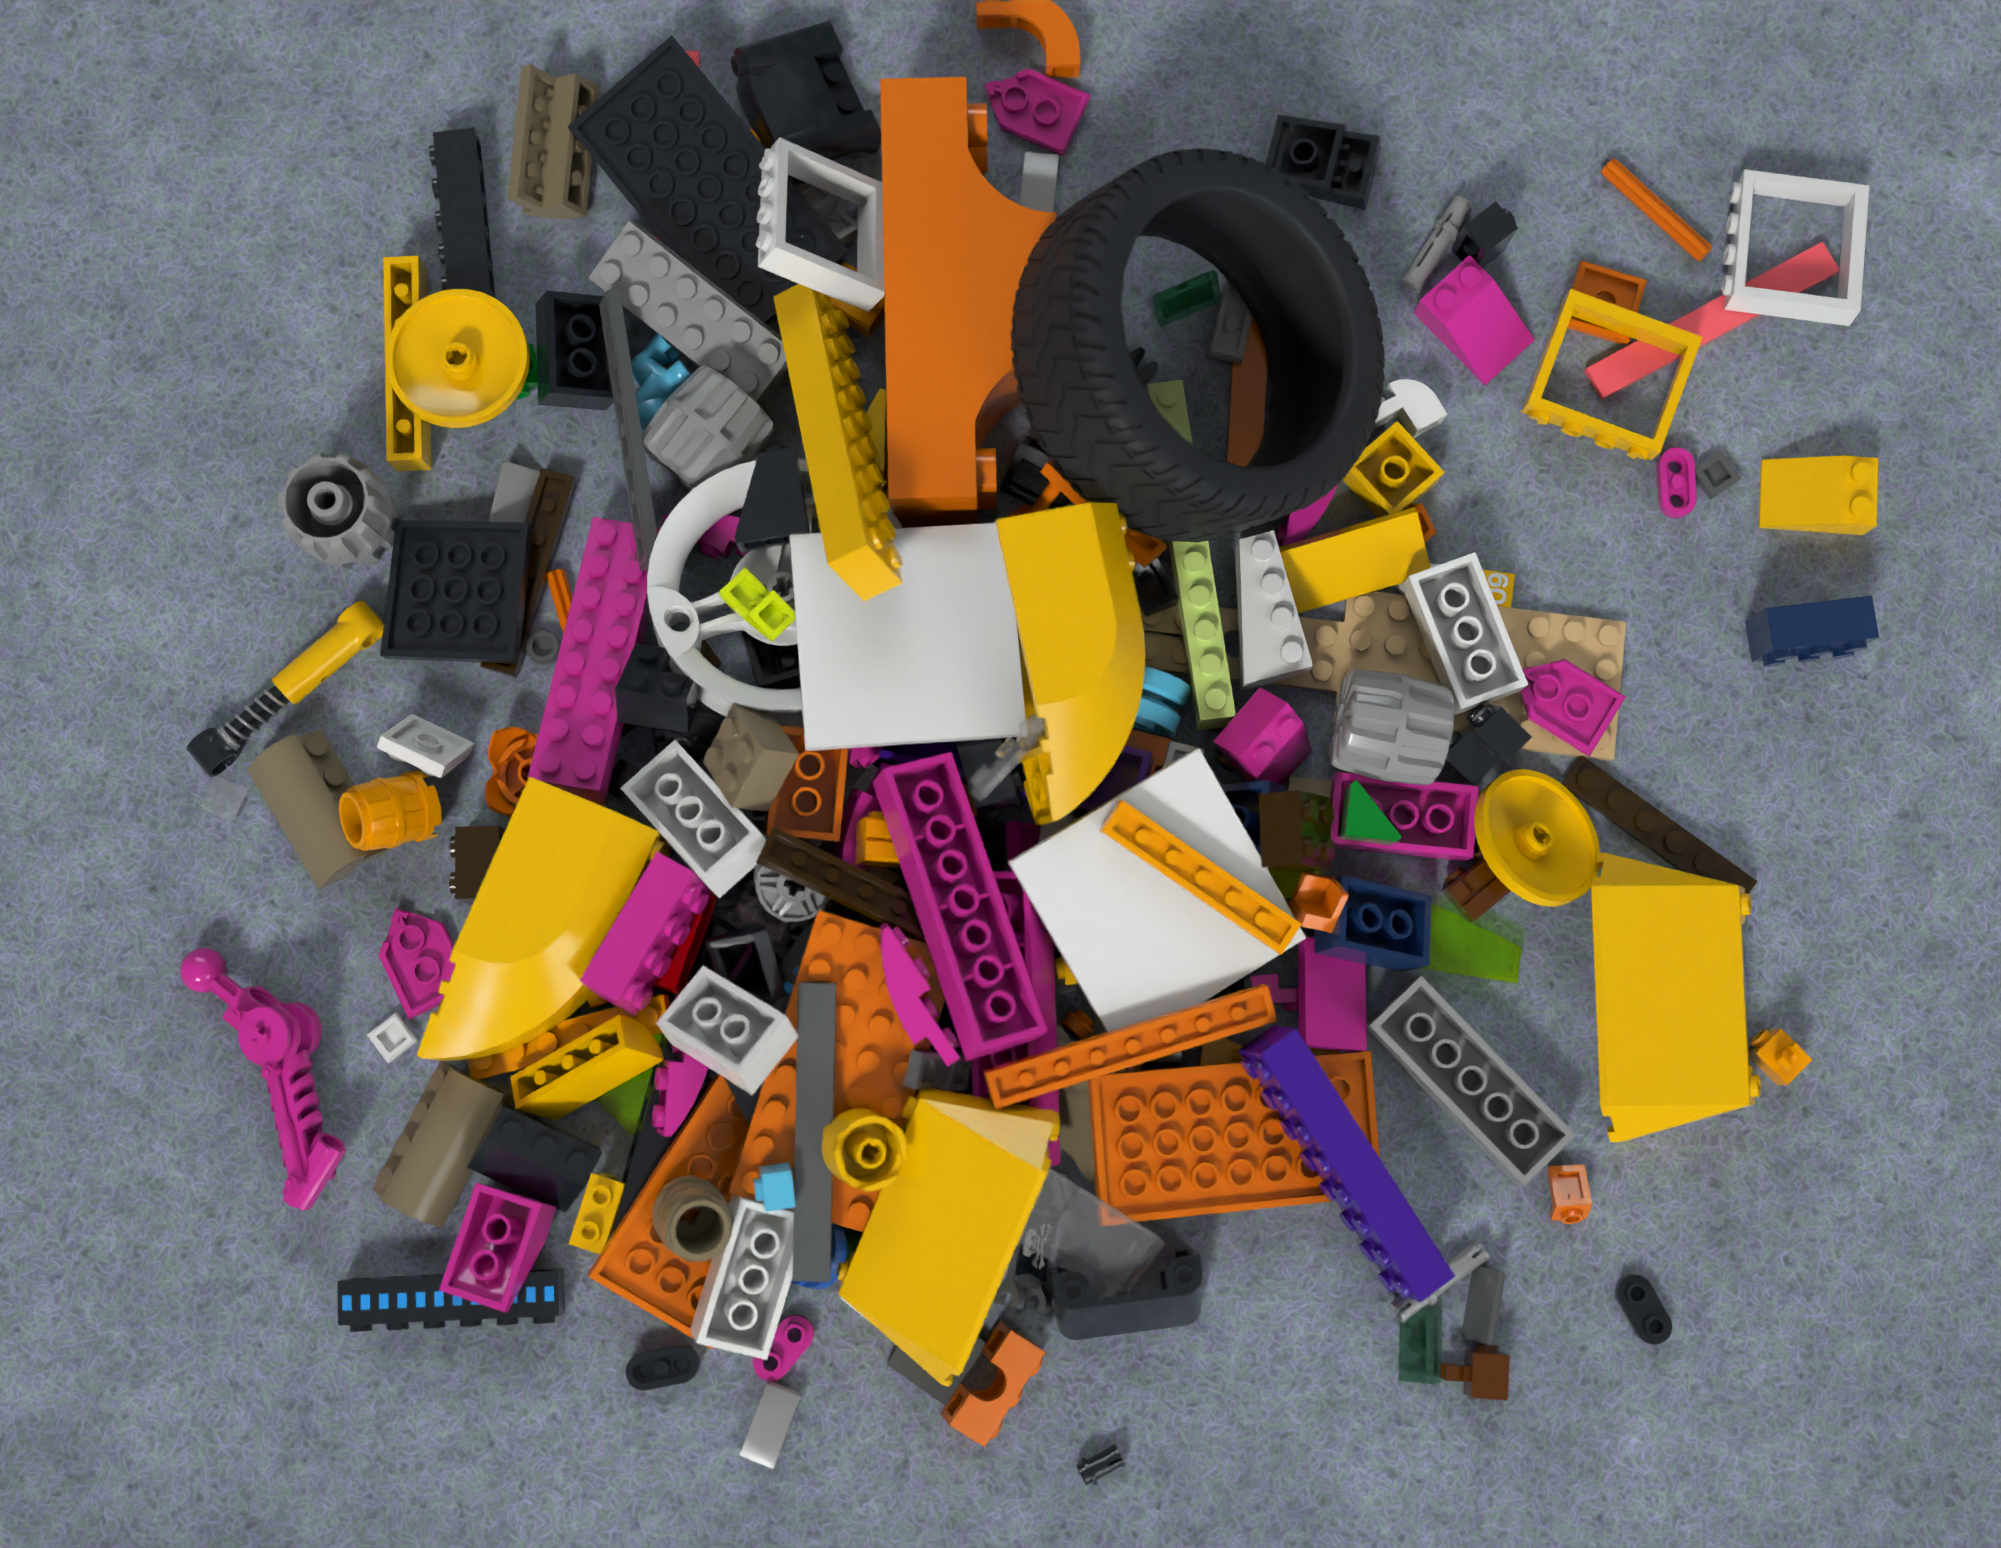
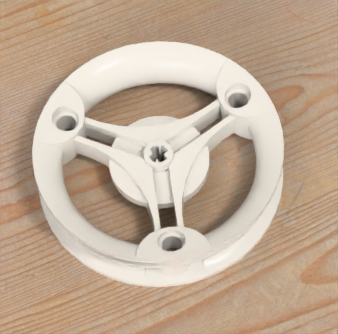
M798 459L803 491L811 495L805 499L810 533H812L814 521L818 519L807 461ZM756 460L733 466L706 479L690 491L669 514L654 542L647 573L649 609L659 647H665L670 655V669L673 673L688 675L696 682L697 699L725 717L733 704L757 710L771 711L781 726L803 728L801 688L776 690L748 685L724 674L708 662L700 653L702 640L736 631H746L757 640L772 645L797 644L796 620L772 642L746 622L733 609L732 614L699 624V617L730 607L718 596V593L692 603L679 593L684 564L696 542L717 521L733 511L743 508ZM891 510L887 511L888 519L891 521L894 529L903 528L895 514L891 513ZM790 544L752 550L747 553L735 567L730 581L746 568L769 592L774 590L781 597V593H778V591L785 589L786 594L789 593V595L781 598L795 611ZM679 622H685L690 625L687 630L682 632L671 629L673 625Z

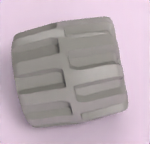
M701 366L662 404L643 431L642 438L646 454L653 461L660 464L663 471L669 476H675L682 486L690 492L706 479L723 470L754 461L773 434L775 426L767 413L740 387L712 368Z
M321 452L309 455L308 462L298 468L292 466L285 476L288 480L284 490L277 493V506L285 515V518L281 520V524L296 545L310 557L338 569L350 570L352 564L356 562H362L370 566L379 561L377 553L382 548H391L393 546L395 533L392 530V525L396 523V520L400 519L398 507L383 480L369 467L342 453H339L337 458H329Z
M1363 669L1351 670L1343 679L1340 694L1337 696L1334 704V710L1337 714L1335 721L1330 725L1329 734L1332 735L1328 746L1331 765L1338 769L1381 781L1415 785L1432 784L1444 766L1451 743L1455 715L1452 692L1444 686L1403 674Z

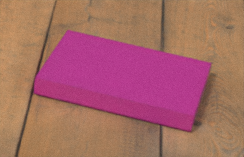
M1306 937V939L1298 943L1299 1033L1309 1048L1352 1052L1367 1051L1365 964L1315 954V938Z

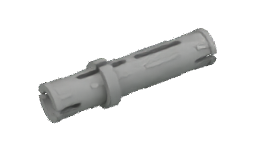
M1455 196L1442 218L1437 219L1433 224L1432 234L1418 253L1405 276L1401 279L1400 282L1403 286L1414 293L1421 291L1422 286L1450 242H1454L1457 239L1459 228L1473 209L1471 202L1461 196Z
M1474 1240L1469 1246L1450 1259L1447 1264L1455 1277L1421 1303L1408 1298V1296L1406 1298L1400 1296L1395 1301L1390 1302L1389 1306L1393 1312L1407 1305L1396 1317L1402 1323H1405L1408 1318L1425 1305L1432 1306L1438 1301L1437 1297L1482 1263L1488 1261L1490 1257L1486 1250L1480 1252L1474 1258L1472 1257L1473 1254L1483 1248L1482 1244Z

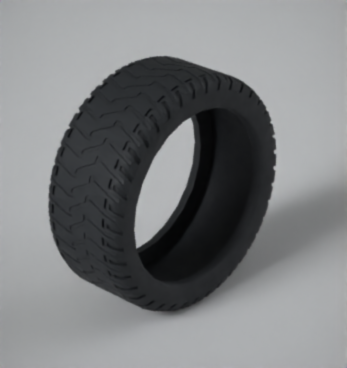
M1197 148L1179 149L1163 153L1162 155H1156L1139 165H1135L1073 204V206L1060 214L1055 219V222L1051 223L1040 236V241L1036 243L1028 256V264H1025L1019 280V288L1016 290V298L1012 309L1014 312L1013 317H1011L1012 330L1010 338L1012 339L1013 373L1018 381L1017 391L1021 398L1022 407L1026 408L1025 415L1027 421L1030 423L1033 433L1038 436L1037 441L1040 447L1044 449L1047 458L1052 460V465L1056 471L1061 474L1065 481L1070 483V487L1080 494V497L1091 503H1116L1118 512L1122 513L1125 517L1127 528L1147 536L1173 542H1202L1221 539L1304 509L1326 496L1345 478L1364 451L1374 430L1382 401L1381 395L1385 378L1383 371L1385 367V351L1382 344V325L1380 318L1377 316L1378 307L1375 303L1374 294L1369 290V280L1365 275L1363 266L1357 264L1359 258L1354 252L1352 245L1349 241L1343 239L1345 234L1337 226L1333 218L1328 219L1326 209L1315 198L1310 199L1308 197L1309 192L1301 188L1297 182H1290L1287 180L1288 176L1278 172L1277 169L1269 168L1266 166V163L1256 161V159L1251 157H1244L1239 153L1233 154L1230 151ZM1138 236L1160 237L1188 247L1209 261L1237 289L1256 321L1267 352L1271 395L1269 419L1260 446L1246 467L1214 458L1185 440L1159 413L1138 378L1126 345L1121 309L1124 272Z

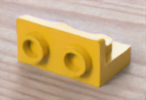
M606 1172L591 1173L569 1240L570 1245L597 1254L601 1253L610 1239L625 1189V1183L617 1181V1176Z

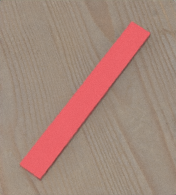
M1822 241L1745 283V286L1802 293L1836 275L1840 269ZM1722 295L1669 323V325L1702 336L1700 348L1761 314L1724 310L1725 295ZM1638 340L1587 367L1584 372L1599 398L1603 400L1676 361L1681 356Z

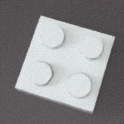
M411 714L380 736L377 748L388 753L394 760L405 761L420 768L421 772L428 776L442 778L469 757L475 743Z

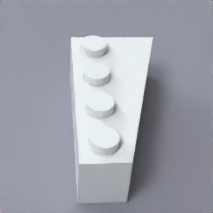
M1274 530L1239 539L1235 548L1236 589L1238 597L1237 621L1239 628L1240 691L1307 674L1313 667V663Z

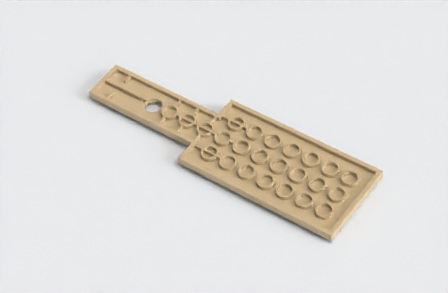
M1375 591L1346 599L1343 622L1299 617L1313 667L1307 674L1269 684L1335 692V700L1340 694L1343 679L1353 669L1398 673L1441 685L1406 595ZM1178 604L1145 617L1140 607L1145 641V666L1163 672L1188 675L1183 637H1178L1182 636ZM1497 606L1522 669L1566 659L1620 693L1626 622ZM1219 607L1223 637L1233 631L1239 632L1237 621L1238 609ZM1226 653L1230 680L1239 681V657L1234 658ZM1521 691L1489 702V704L1501 706L1532 736L1520 750L1575 757L1584 756L1585 758L1607 761L1614 760L1619 709L1592 754L1588 757L1527 718ZM1475 708L1454 715L1453 731L1457 730L1460 732L1469 723L1466 718ZM1335 710L1333 712V722L1335 721L1337 714Z

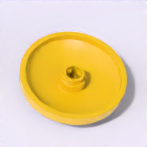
M450 289L428 295L405 311L390 334L385 361L387 375L394 392L413 414L426 422L441 427L464 428L479 425L495 418L514 402L528 376L530 352L526 335L520 323L503 303L479 291Z
M1518 769L1500 775L1482 790L1474 813L1477 842L1488 866L1509 890L1531 903L1556 907L1574 901L1591 888L1592 879L1599 872L1596 864L1597 855L1600 853L1599 840L1585 808L1565 786L1546 774L1533 770Z

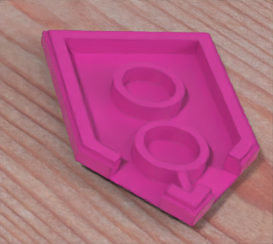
M1030 68L1017 72L1015 76L1004 80H995L984 84L1001 130L1061 156H1064L1091 98V95Z
M1566 659L1523 668L1522 670L1528 685L1521 690L1527 718L1589 757L1626 696Z
M395 908L391 919L392 923L378 956L408 1019H412L440 1005L444 994L439 993L441 983L445 979L450 981L456 963L449 961L455 945L444 923Z

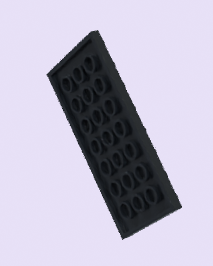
M671 35L574 120L568 128L662 243L767 325L777 316L773 297L799 283L758 267L759 247H756V241L759 236L760 223L757 222V214L761 202V196L758 195V187L762 178V169L759 167V164L764 157L765 148ZM788 177L785 242L838 264L851 252Z

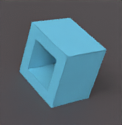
M789 1163L760 1166V1178L753 1179L755 1199L756 1201H763L765 1212L795 1208L792 1171Z

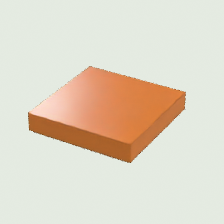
M1581 260L1578 264L1571 289L1638 313L1647 280ZM1571 316L1567 327L1568 329L1625 346L1629 344L1631 338Z

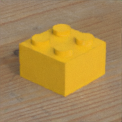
M1396 421L1364 449L1343 481L1367 508L1379 518L1406 510L1437 484L1445 472L1404 427Z

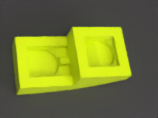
M746 568L740 571L718 593V596L738 615L772 642L796 620L795 611L774 590L769 592Z

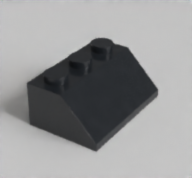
M500 1101L467 1168L541 1202L556 1206L558 1210L566 1213L586 1186L602 1151L598 1146Z

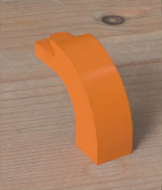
M985 0L984 2H976L977 29L1018 28L1025 30L1040 42L1044 50L1046 76L1050 78L1080 77V45L1076 30L1066 13L1053 1Z

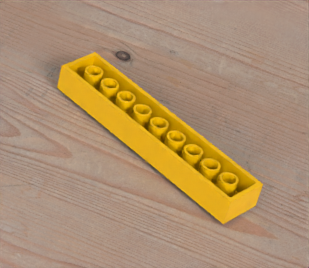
M797 284L773 298L827 564L863 601H866L902 584L899 568L903 566V562L893 543V539L896 538V532L887 516L890 505L881 489L884 478L874 458L878 456V451L869 435V430L872 429L870 419L863 409L866 398L857 382V379L860 378V372L851 355L855 352V349L846 333V329L849 328L848 320L841 309H834L828 295Z

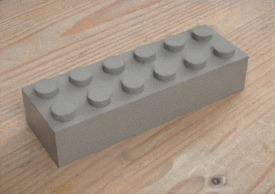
M628 221L588 277L605 292L607 290L620 289L622 305L700 367L712 368L727 377L747 393L761 408L788 373L782 337L641 225Z
M1422 976L1414 977L1366 1024V1031L1515 1185L1525 1186L1576 1136Z

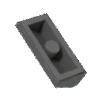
M1482 1266L1472 1270L1461 1337L1487 1345L1494 1344L1505 1280L1503 1271Z

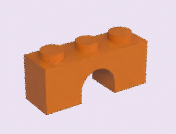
M1001 1320L981 1350L984 1356L996 1365L997 1373L995 1380L989 1387L983 1390H972L960 1383L940 1413L951 1427L984 1447L990 1439H993L999 1433L1002 1427V1419L1008 1410L1019 1402L1023 1392L1022 1388L1029 1377L1034 1376L1039 1371L1043 1362L1042 1357L1046 1353L1034 1341Z

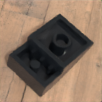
M1278 115L1266 166L1269 168L1273 167L1282 174L1284 173L1288 176L1287 180L1290 182H1297L1301 188L1309 192L1308 197L1366 210L1381 149L1380 136L1346 131L1344 124Z

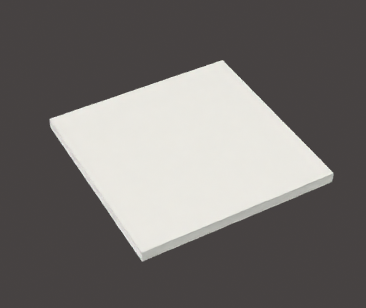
M995 523L895 529L896 538L893 539V543L903 562V566L899 568L902 584L866 601H863L827 564L821 533L790 535L805 751L1026 736L1027 728L1017 621Z
M1195 748L1008 861L1106 1032L1202 1003L1280 955L1100 832V828L1119 800H1123L1295 919L1268 869L1261 867V857L1199 748ZM1301 928L1298 929L1285 951L1306 939Z

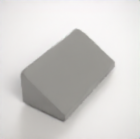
M503 461L488 522L524 523L540 472Z

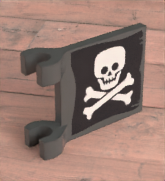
M1033 1207L1009 1262L1007 1277L1000 1283L993 1303L1005 1305L1006 1296L1010 1292L1012 1294L1010 1307L1032 1309L1033 1300L1037 1297L1039 1300L1037 1311L1050 1312L1052 1299L1047 1290L1046 1283L1059 1223V1217L1054 1212Z

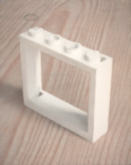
M779 137L770 149H765L764 157L759 164V167L762 169V178L758 187V195L761 196L760 209L757 214V222L760 223L759 236L756 241V247H759L758 267L869 312L885 295L882 182ZM788 175L858 205L857 272L785 242Z
M1744 169L1738 182L1732 183V192L1729 196V203H1734L1733 213L1729 214L1726 224V233L1731 234L1730 244H1727L1723 257V264L1728 265L1727 275L1723 277L1721 290H1723V295H1725L1724 310L1850 326L1861 311L1870 185ZM1753 194L1844 206L1837 298L1745 286Z

